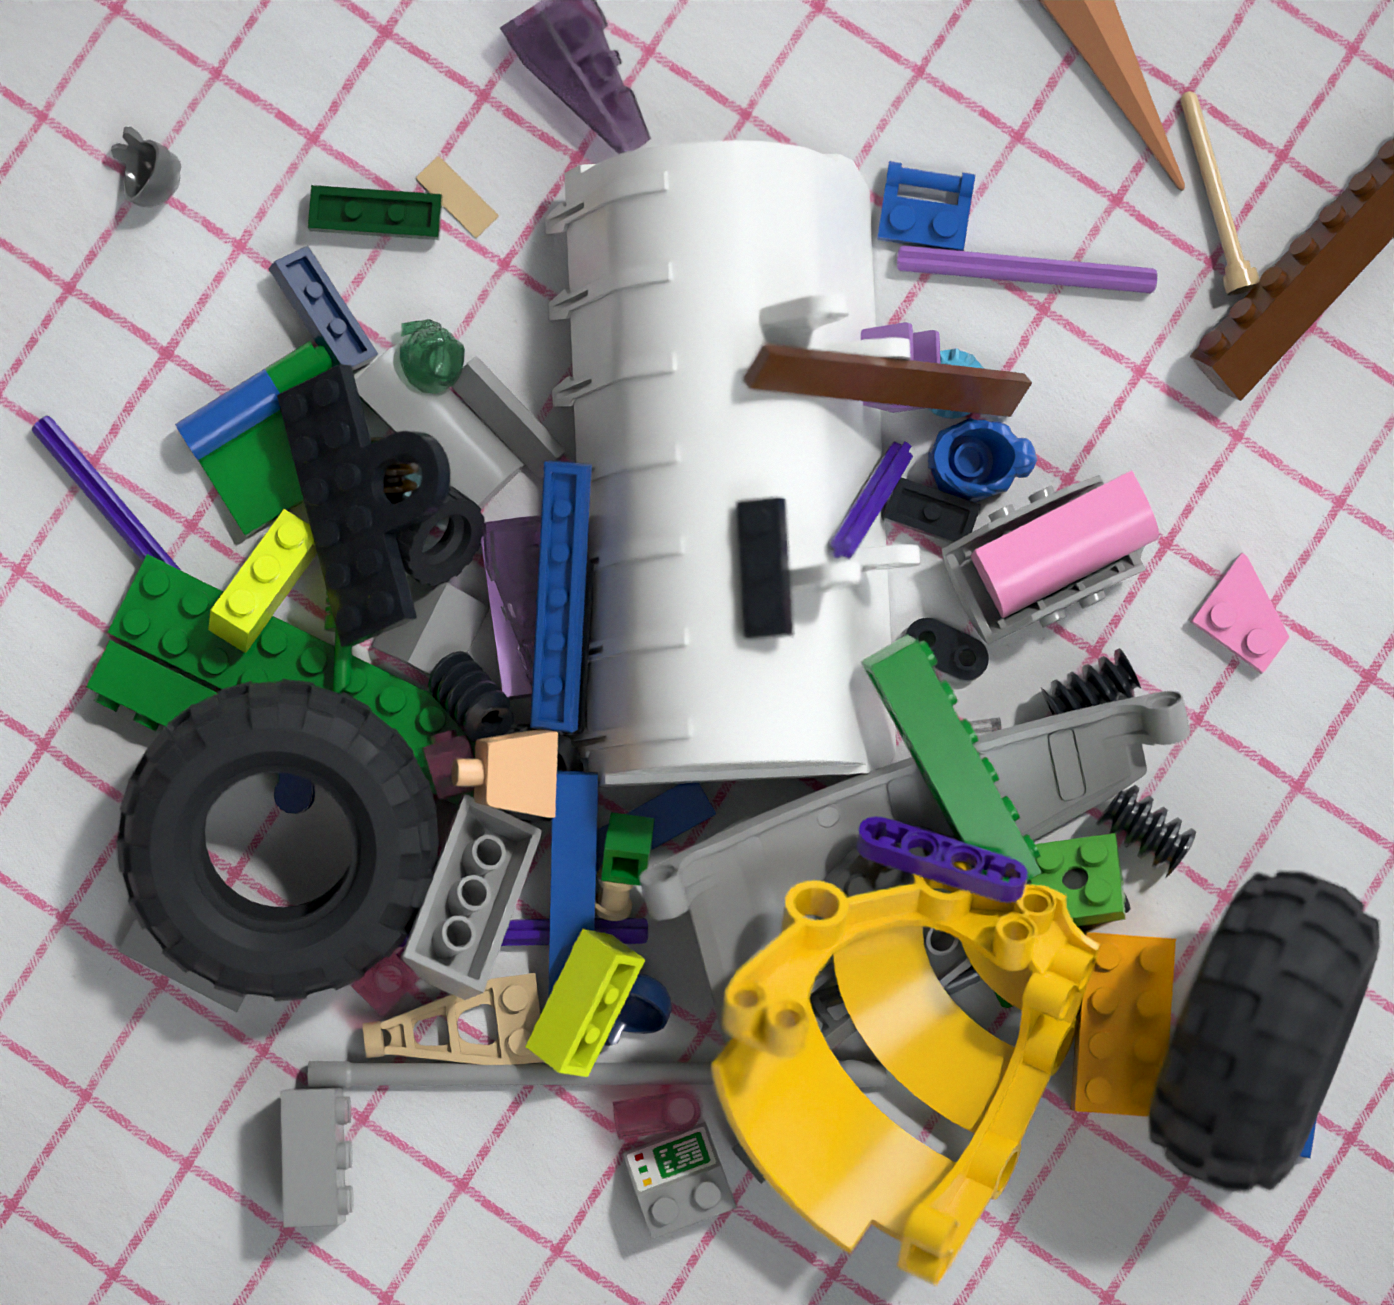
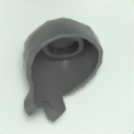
M124 127L123 139L128 145L116 143L112 145L111 152L114 158L126 162L123 184L125 198L127 201L142 207L161 205L173 196L178 189L181 163L178 157L170 152L167 147L153 140H143L137 130L132 127Z

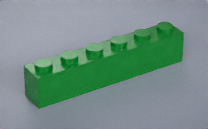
M905 635L860 661L956 840L1020 861L1028 871L1027 881L1042 873L1035 861L1040 857V853L1028 834L1021 835L1015 821L1020 819V816L1007 795L1001 797L994 784L999 781V776L987 757L981 759L977 753L974 744L979 742L978 737L966 718L960 721L954 710L953 705L957 704L958 700L945 679L939 682L932 668L937 664V661L928 644L924 640L919 643L917 639ZM983 870L982 875L987 876V871ZM1004 878L1003 881L1009 882V879Z

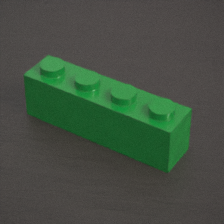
M109 640L86 688L96 692L93 701L115 712L118 711L120 705H123L136 712L132 719L133 721L155 732L160 724L166 727L168 722L190 705L197 704L217 693Z

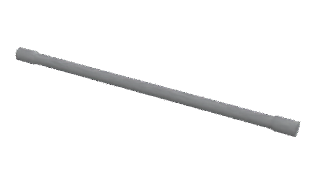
M845 1060L839 1062L857 1087L886 1086V1067L879 1060ZM309 1061L308 1063L309 1088H348L350 1086L715 1085L712 1073L713 1062L595 1063L588 1077L558 1073L547 1063L514 1065L351 1063L349 1061Z

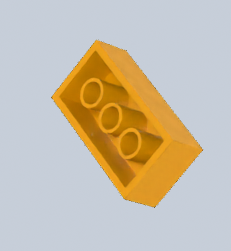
M1084 932L1085 936L1100 944L1076 1017L1078 1027L1075 1035L1070 1110L1149 1117L1151 1098L1170 1040L1176 939Z

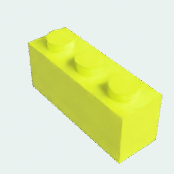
M283 509L212 607L209 631L244 653L248 651L317 554L310 524Z
M582 929L525 1047L558 1073L588 1077L645 959L612 934Z

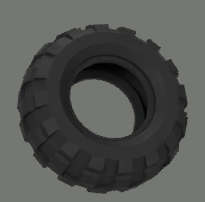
M289 679L264 683H252L250 681L221 689L215 695L197 704L190 705L168 722L167 726L147 747L128 781L120 806L119 831L116 839L118 870L122 872L129 896L128 903L141 928L147 929L163 949L162 954L185 973L191 971L214 984V989L244 998V995L250 994L273 997L275 1002L306 999L310 994L334 988L337 991L363 978L370 968L383 958H389L410 934L419 908H421L434 879L432 873L436 865L439 846L437 809L429 780L425 778L414 756V751L396 728H391L372 712L371 707L344 692L340 694L313 685L314 682ZM275 772L294 774L322 787L341 807L352 835V859L340 880L322 896L296 906H267L241 896L229 887L217 873L210 860L206 846V818L213 804L225 791L248 777Z
M1277 871L1274 877L1256 872L1235 893L1206 949L1179 1014L1161 1064L1149 1108V1139L1152 1143L1164 1148L1166 1159L1182 1174L1225 1192L1249 1193L1253 1190L1254 1186L1272 1191L1292 1171L1313 1128L1346 1048L1380 949L1379 919L1364 913V903L1347 888L1304 871Z

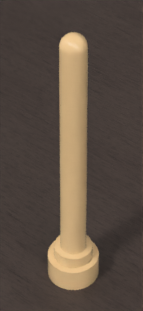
M1188 91L1181 96V105L1228 264L1224 268L1226 275L1222 279L1227 295L1251 291L1259 282V276L1256 267H1251L1250 261L1244 260L1199 100L1194 92Z

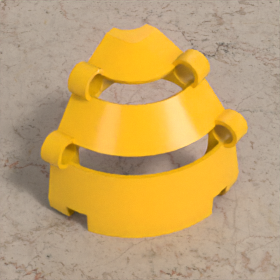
M956 861L952 863L958 870H973L967 862ZM913 874L912 884L847 898L840 889L823 881L798 883L789 890L785 898L781 935L736 973L726 992L722 1024L725 1031L733 1037L712 1063V1073L718 1097L727 1120L747 1155L772 1188L818 1232L851 1254L869 1226L873 1225L887 1235L902 1242L897 1264L898 1269L936 1286L951 1267L991 1199L996 1200L1001 1195L1015 1170L1021 1152L1020 1143L1051 1076L1061 1067L1075 1038L1078 1027V1020L1075 1017L1095 966L1100 944L1085 936L1073 923L1067 910L1066 895L1046 886L1026 884L1024 895L1019 900L1006 903ZM933 889H945L952 893H941ZM816 915L826 920H812L804 916ZM923 926L945 931L961 940L970 963L984 982L1004 1000L1022 1010L1019 1035L1015 1047L995 1037L974 1022L948 995L930 965L924 945ZM832 954L836 979L845 1007L867 1046L886 1069L913 1095L953 1123L974 1133L971 1142L957 1163L918 1141L888 1118L856 1086L829 1048L816 1021L809 996L815 977Z

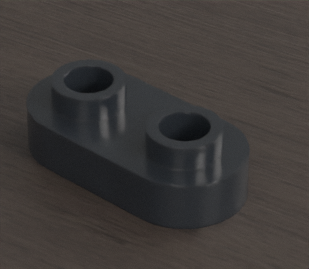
M933 618L918 619L908 627L905 635L917 640L922 632H930L934 635L935 644L930 649L936 658L937 664L932 667L933 669L964 682L979 678L986 670L989 662L988 651L985 645L978 639ZM964 650L971 651L975 656L974 664L963 666L958 659L959 653Z

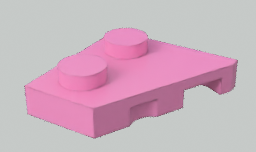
M1243 553L1238 556L1191 620L1192 624L1261 674L1265 672L1289 639V635L1251 562Z

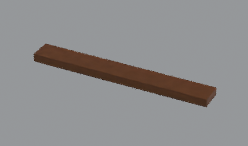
M766 343L762 344L742 378L750 390L1007 417L1012 416L1032 384L1025 373Z

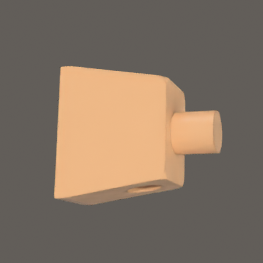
M537 729L477 740L475 759H454L451 769L453 785L474 786V801L478 804L555 818L558 732Z

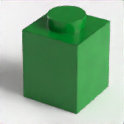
M611 812L604 848L601 881L641 886L640 876L649 867L655 818Z

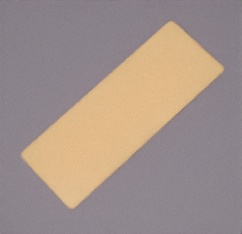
M437 156L416 177L430 193L442 194V205L475 238H478L499 217L440 156Z

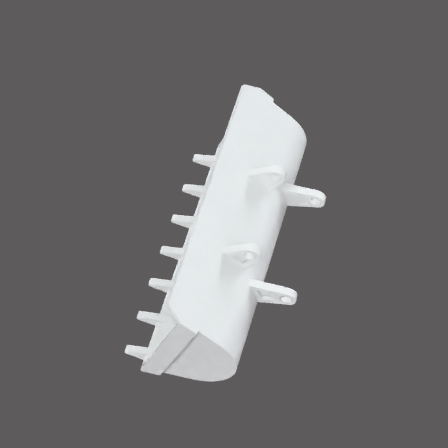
M706 141L655 146L618 154L598 164H583L564 173L566 203L561 201L545 217L546 234L554 235L567 231L569 290L565 288L548 305L549 320L571 319L573 377H566L552 389L553 407L574 405L576 463L592 464L587 560L594 564L586 694L587 729L584 728L582 734L568 736L572 740L571 744L573 747H577L580 753L579 758L585 759L589 757V772H598V787L859 776L889 765L896 755L895 725L860 661L891 644L888 569L920 565V547L917 545H886L885 520H883L885 504L852 558L847 559L844 556H841L839 559L835 558L832 555L834 548L830 545L838 528L882 459L880 410L863 406V401L750 390L742 380L763 343L905 360L910 359V340L882 338L861 340V331L863 329L876 327L870 190L854 161L840 154H820L801 146L760 141ZM783 497L786 498L794 636L747 640L744 639L736 501Z

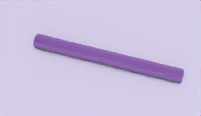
M901 246L897 256V268L900 271L1141 293H1153L1157 286V270L1154 268Z

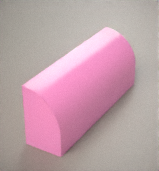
M1131 470L976 549L970 555V558L1003 619L1152 543L1159 538V530L1151 506Z

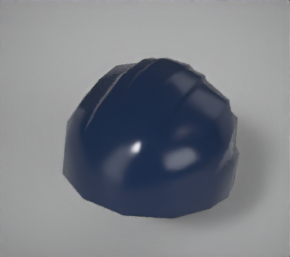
M638 974L604 1046L618 1044L622 1031L649 1034L665 1028L672 1011L671 997L667 989L658 980L646 974Z

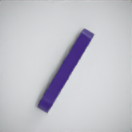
M869 817L859 825L856 848L863 857L871 861L1000 902H1015L1024 895L1028 871L1020 861L884 817ZM897 843L901 844V848L896 847ZM916 847L924 848L931 855L928 857H917L912 855L909 850ZM956 861L968 862L974 869L971 871H961L956 869L952 863ZM983 870L987 871V876L982 875ZM1008 878L1009 882L1003 881V879Z

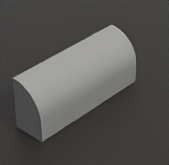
M403 342L387 350L355 380L360 399L394 433L399 431H421L432 435L439 441L447 454L450 464V486H453L473 500L481 509L526 466Z

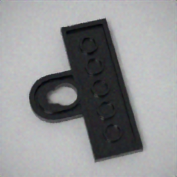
M339 364L278 394L277 398L341 647H350L417 619L395 533L430 518L442 507L449 492L451 471L444 448L436 438L428 433L421 431H399L371 443L352 366ZM394 462H401L405 465L416 463L421 469L422 478L420 485L412 490L409 498L392 504L387 499L383 487L384 475L388 467Z

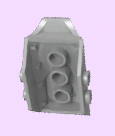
M1100 475L1067 486L1057 492L1054 491L1052 485L1039 490L1028 497L1031 504L1016 511L1013 505L1010 504L988 515L991 523L942 549L943 559L951 583L970 622L987 644H991L1037 621L1040 622L1042 628L1066 617L1063 609L1077 602L1080 603L1082 609L1089 607L1106 598L1103 590L1146 570L1141 561V554L1144 549L1142 547L1002 619L970 558V555L976 549L1104 485Z

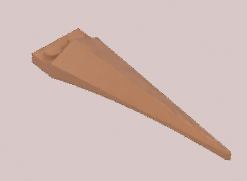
M1039 0L1116 102L1176 188L1183 191L1185 189L1184 180L1115 1Z

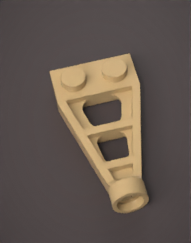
M536 973L489 979L484 993L467 1000L452 994L384 1022L363 1023L367 1058L391 1054L480 1065H514L544 1062L525 1047L533 1032L534 1025L541 1015ZM481 1004L491 1005L496 1012L497 1040L490 1045L464 1041L459 1035L457 1024L460 1015L464 1011ZM439 1015L446 1017L450 1037L446 1045L423 1046L415 1041L414 1026L418 1021ZM382 1029L389 1031L392 1037L391 1043L386 1047L384 1046Z

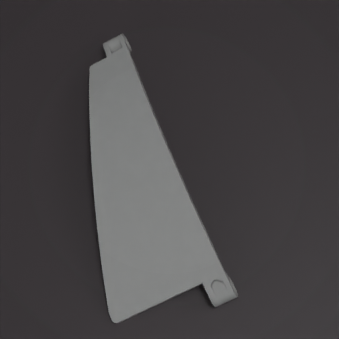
M1162 691L1053 715L977 736L979 742L975 743L974 747L980 758L987 757L995 768L999 781L994 784L1001 797L1007 795L1016 807L1020 819L1015 821L1021 835L1028 834L1034 841L1071 819L1107 801L1121 790L1142 778L1147 772L1142 744L1151 746L1155 744H1175L1185 740L1190 735V728L1182 693ZM912 757L829 786L758 815L660 862L641 874L640 882L650 920L672 919L682 915L689 908L725 1045L733 1037L725 1031L722 1024L727 989L736 973L781 935L785 898L789 890L798 883L805 881H823L856 846L859 825L863 820L875 816L884 817L910 826L917 825L930 828L935 833L953 837L954 834ZM816 915L804 916L812 920H826ZM833 954L815 977L810 994L836 975L833 965Z

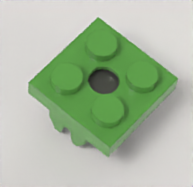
M1115 833L1035 844L1040 853V857L1035 861L1042 873L1030 879L1031 885L1046 886L1066 895L1067 910L1073 923L1079 929H1087L1103 922L1126 920L1124 882Z

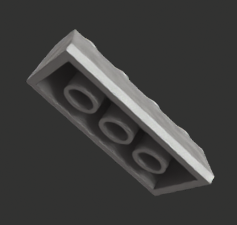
M466 794L461 796L432 873L434 879L421 908H419L401 959L426 983L464 1000L484 993L543 830L494 807L475 803L474 798Z

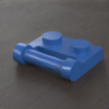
M889 161L877 240L926 248L964 251L976 174L962 172V176L904 168L902 163ZM901 184L959 193L957 205L899 197L897 196L898 187Z

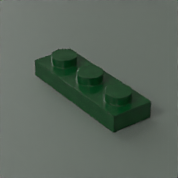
M311 185L308 229L313 232L440 240L443 196L442 194Z

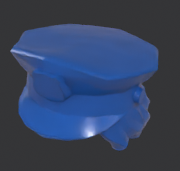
M969 418L938 432L932 451L928 453V468L932 471L939 491L976 503L996 494L1006 492L1015 477H1028L1033 471L1038 458L1031 441L1027 438H1017L1007 424Z

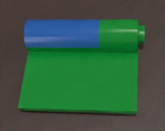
M310 341L175 424L245 537L277 519L283 509L290 511L304 502L277 395L332 368V359L325 348L320 345L314 348Z

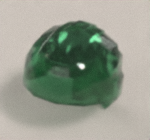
M424 319L401 323V337H404L400 346L399 358L402 371L409 383L422 393L438 394L454 386L462 374L465 362L464 345L451 332L442 328L441 323L433 320Z

